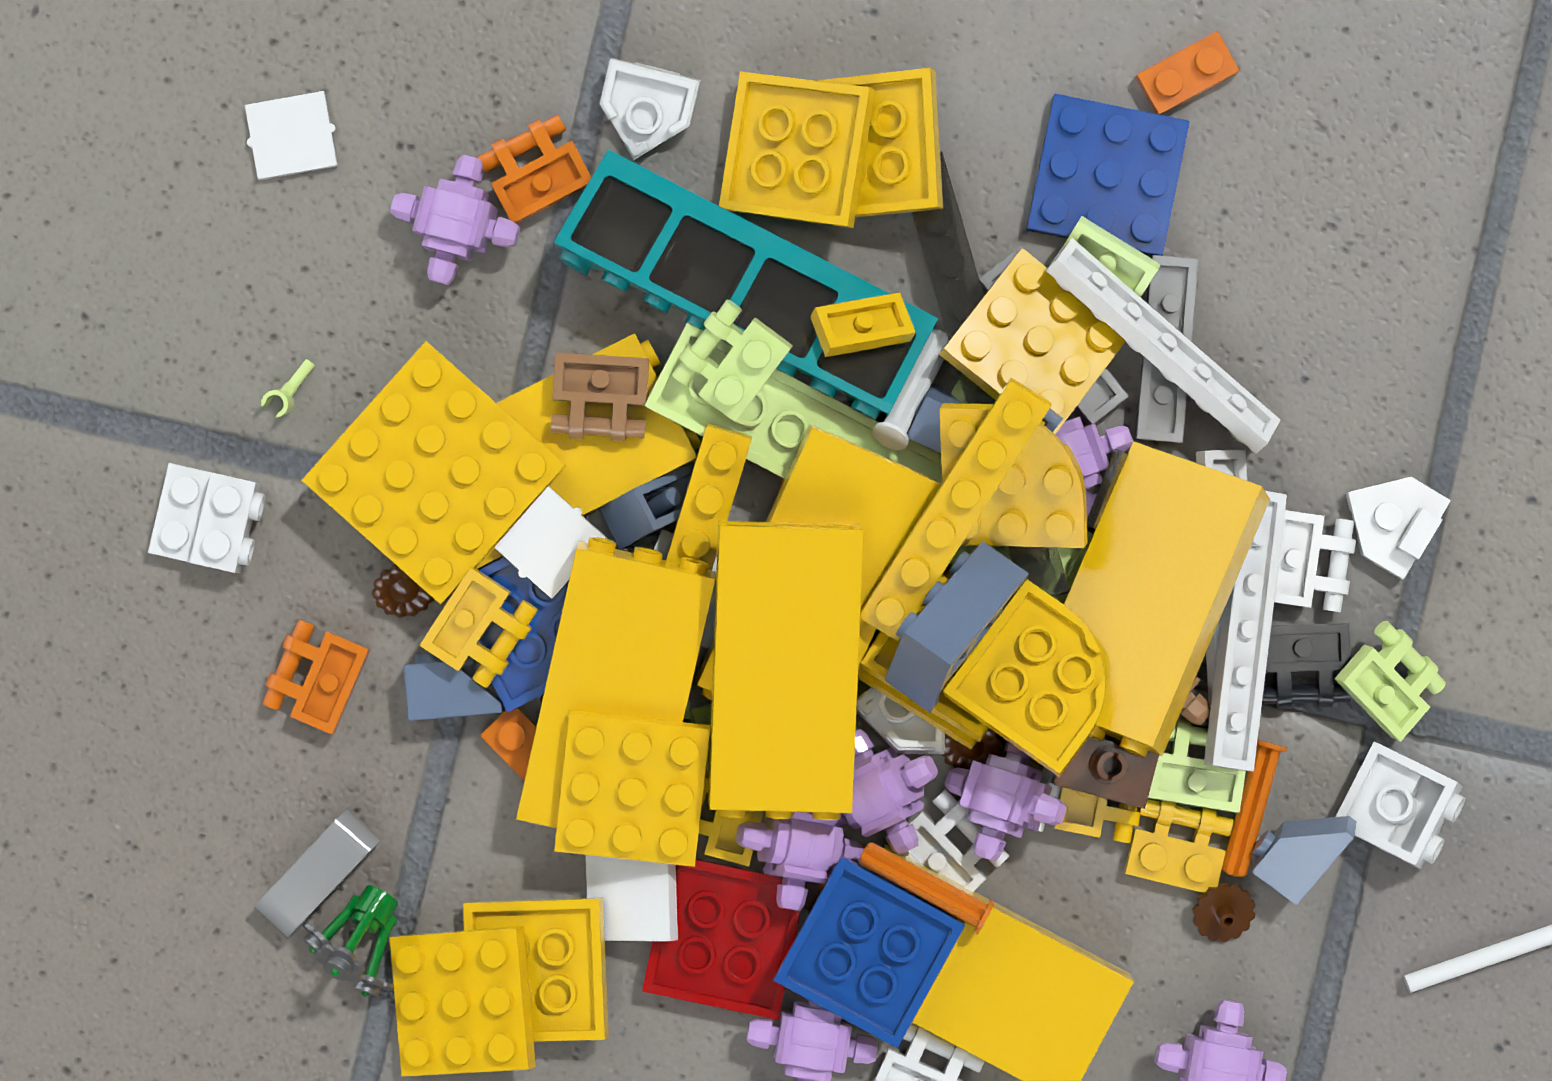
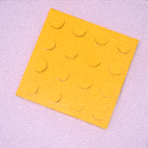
M425 341L301 481L440 605H443L454 593L469 568H476L562 472L566 465L433 346Z

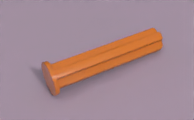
M1260 739L1257 740L1254 771H1248L1240 813H1236L1223 861L1222 871L1226 874L1236 877H1245L1248 874L1253 855L1252 850L1257 841L1281 751L1287 752V747Z
M868 843L859 857V864L976 927L973 932L976 935L979 934L995 902L993 900L986 904L874 843Z

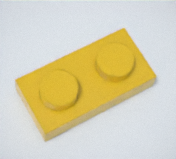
M900 292L815 307L810 316L825 357L910 342L916 333Z

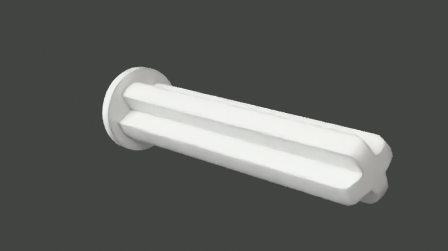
M937 328L932 330L889 416L887 415L884 422L877 423L873 428L874 438L884 447L892 450H903L906 448L909 442L906 433L944 361V358L939 353L952 338L949 333H944L941 329Z

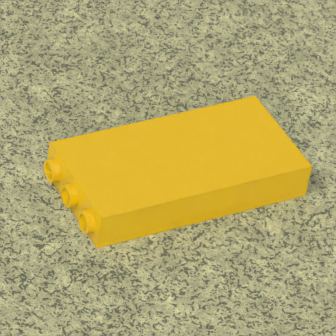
M634 333L592 354L649 358L648 398L658 379L653 367L661 364L648 339L640 343ZM554 374L497 402L503 410L566 465L549 487L573 508L580 507L584 518L600 510L599 508L626 492L695 462L697 455L694 450L700 448L701 445L695 432L644 406L628 405L627 419L646 420L644 439L626 438V442L611 441L610 436L584 435L582 440L569 439V434L551 433L552 414L570 415L571 402L552 400ZM586 403L585 416L612 418L613 404ZM493 548L476 569L480 570L502 559L504 556Z
M809 424L766 522L860 525L864 530L861 585L862 609L942 484L929 476ZM861 618L858 668L877 629ZM714 638L696 676L697 685L703 688L701 695L712 700Z
M1133 441L1064 603L1091 631L1100 649L1104 666V702L1099 720L1089 736L1090 738L1103 741L1104 736L1108 735L1121 740L1119 747L1134 755L1145 758L1149 751L1163 756L1270 501L1262 486Z
M718 521L708 803L710 810H718L719 816L741 818L746 816V811H765V816L768 818L790 819L793 818L794 812H812V818L838 820L841 818V813H852L864 530L860 525Z
M589 537L588 543L578 542L516 817L517 820L557 828L570 710L683 722L716 579V571L707 570L708 563L686 557L681 558L680 563L662 560L661 552L643 547H635L634 553L615 549L616 543L614 541L599 537Z
M884 845L883 848L978 900L986 904L990 902V899L964 888L963 885L902 854H896L890 846ZM995 902L978 935L973 933L976 927L965 922L963 931L912 1023L1022 1081H1081L1134 983L1132 975Z

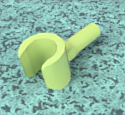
M305 359L281 389L269 391L263 396L261 406L267 407L273 397L278 395L282 398L284 406L278 412L276 418L289 414L294 407L293 395L315 365Z

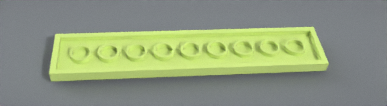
M689 323L685 324L644 407L702 437L704 436L707 423L752 436L746 459L784 479L809 424L929 476L942 484L941 454L909 439L906 448L903 450H892L884 447L876 441L872 433L873 428L879 422L777 369L774 370L735 423L698 395L708 381L702 374L696 372L688 385L681 384L672 376V373L681 362L679 359L680 354L687 345L693 346L703 330ZM720 340L708 357L720 365L733 346ZM1087 531V544L1085 548L990 547L1028 572L1027 579L1064 604L1094 534ZM961 545L949 564L953 566L964 551L971 555L979 545Z

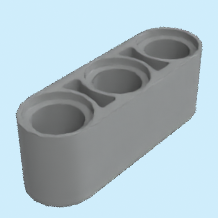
M348 809L345 810L256 903L255 908L287 938H290L366 859L381 840Z

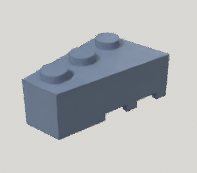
M983 541L971 555L964 551L949 571L951 578L943 585L938 581L929 591L923 601L925 606L923 611L919 615L911 612L900 625L896 635L901 640L885 681L931 713L939 702L938 698L944 684L952 675L954 676L964 660L975 649L1026 581L1029 573Z

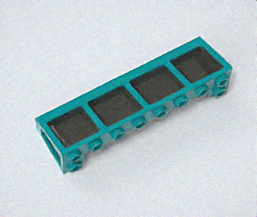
M609 149L554 241L561 254L559 258L563 260L564 265L586 276L590 269L597 272L601 270L604 272L601 278L604 282L624 292L627 291L630 285L646 293L643 299L645 303L665 313H668L670 307H673L687 314L685 323H689L703 331L706 328L704 322L711 312L717 313L726 300L734 302L742 311L733 324L743 332L752 320L757 318L793 345L777 366V370L793 377L795 371H798L812 378L809 386L833 399L837 392L845 395L846 399L853 403L852 409L875 421L877 417L885 420L887 415L889 416L938 320L937 317L904 301L916 332L910 342L825 357L810 317L815 307L888 295L890 293Z

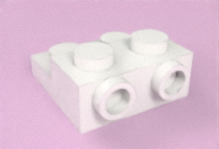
M169 463L148 553L241 574L242 566L250 565L254 552L255 539L249 538L253 520L259 521L261 519L265 505V494L260 493L261 484Z
M1374 741L1336 817L1350 816L1357 821L1354 836L1421 869L1425 861L1433 864L1437 859L1444 844V839L1438 835L1446 819L1451 822L1457 819L1464 806L1465 797L1459 795L1463 787L1457 781Z

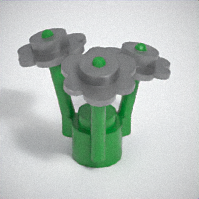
M367 885L361 896L353 894L344 910L322 933L314 929L307 921L301 925L309 933L303 939L309 945V951L317 953L315 955L316 960L323 965L324 971L329 976L339 981L349 980L354 982L353 989L360 991L364 997L369 996V994L379 996L381 989L393 991L394 986L376 978L389 934L397 922V919L392 914L397 908L398 902L390 894L375 886ZM355 914L352 922L357 926L345 947L335 948L328 940ZM378 929H380L366 975H363L365 966L356 960L353 952L366 932L376 934Z

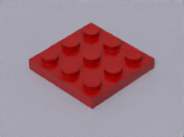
M700 859L695 860V867L676 865L678 940L652 941L642 992L778 1020L785 987L773 981L796 938L801 910L797 911L778 907L776 900L777 885H782L783 877L766 875L762 872Z

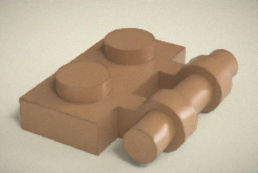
M555 353L552 400L571 402L570 415L552 414L551 433L569 434V439L582 440L584 435L610 436L611 441L626 442V438L644 439L646 420L627 419L628 405L644 406L646 403L649 358ZM586 403L613 404L612 418L585 416Z

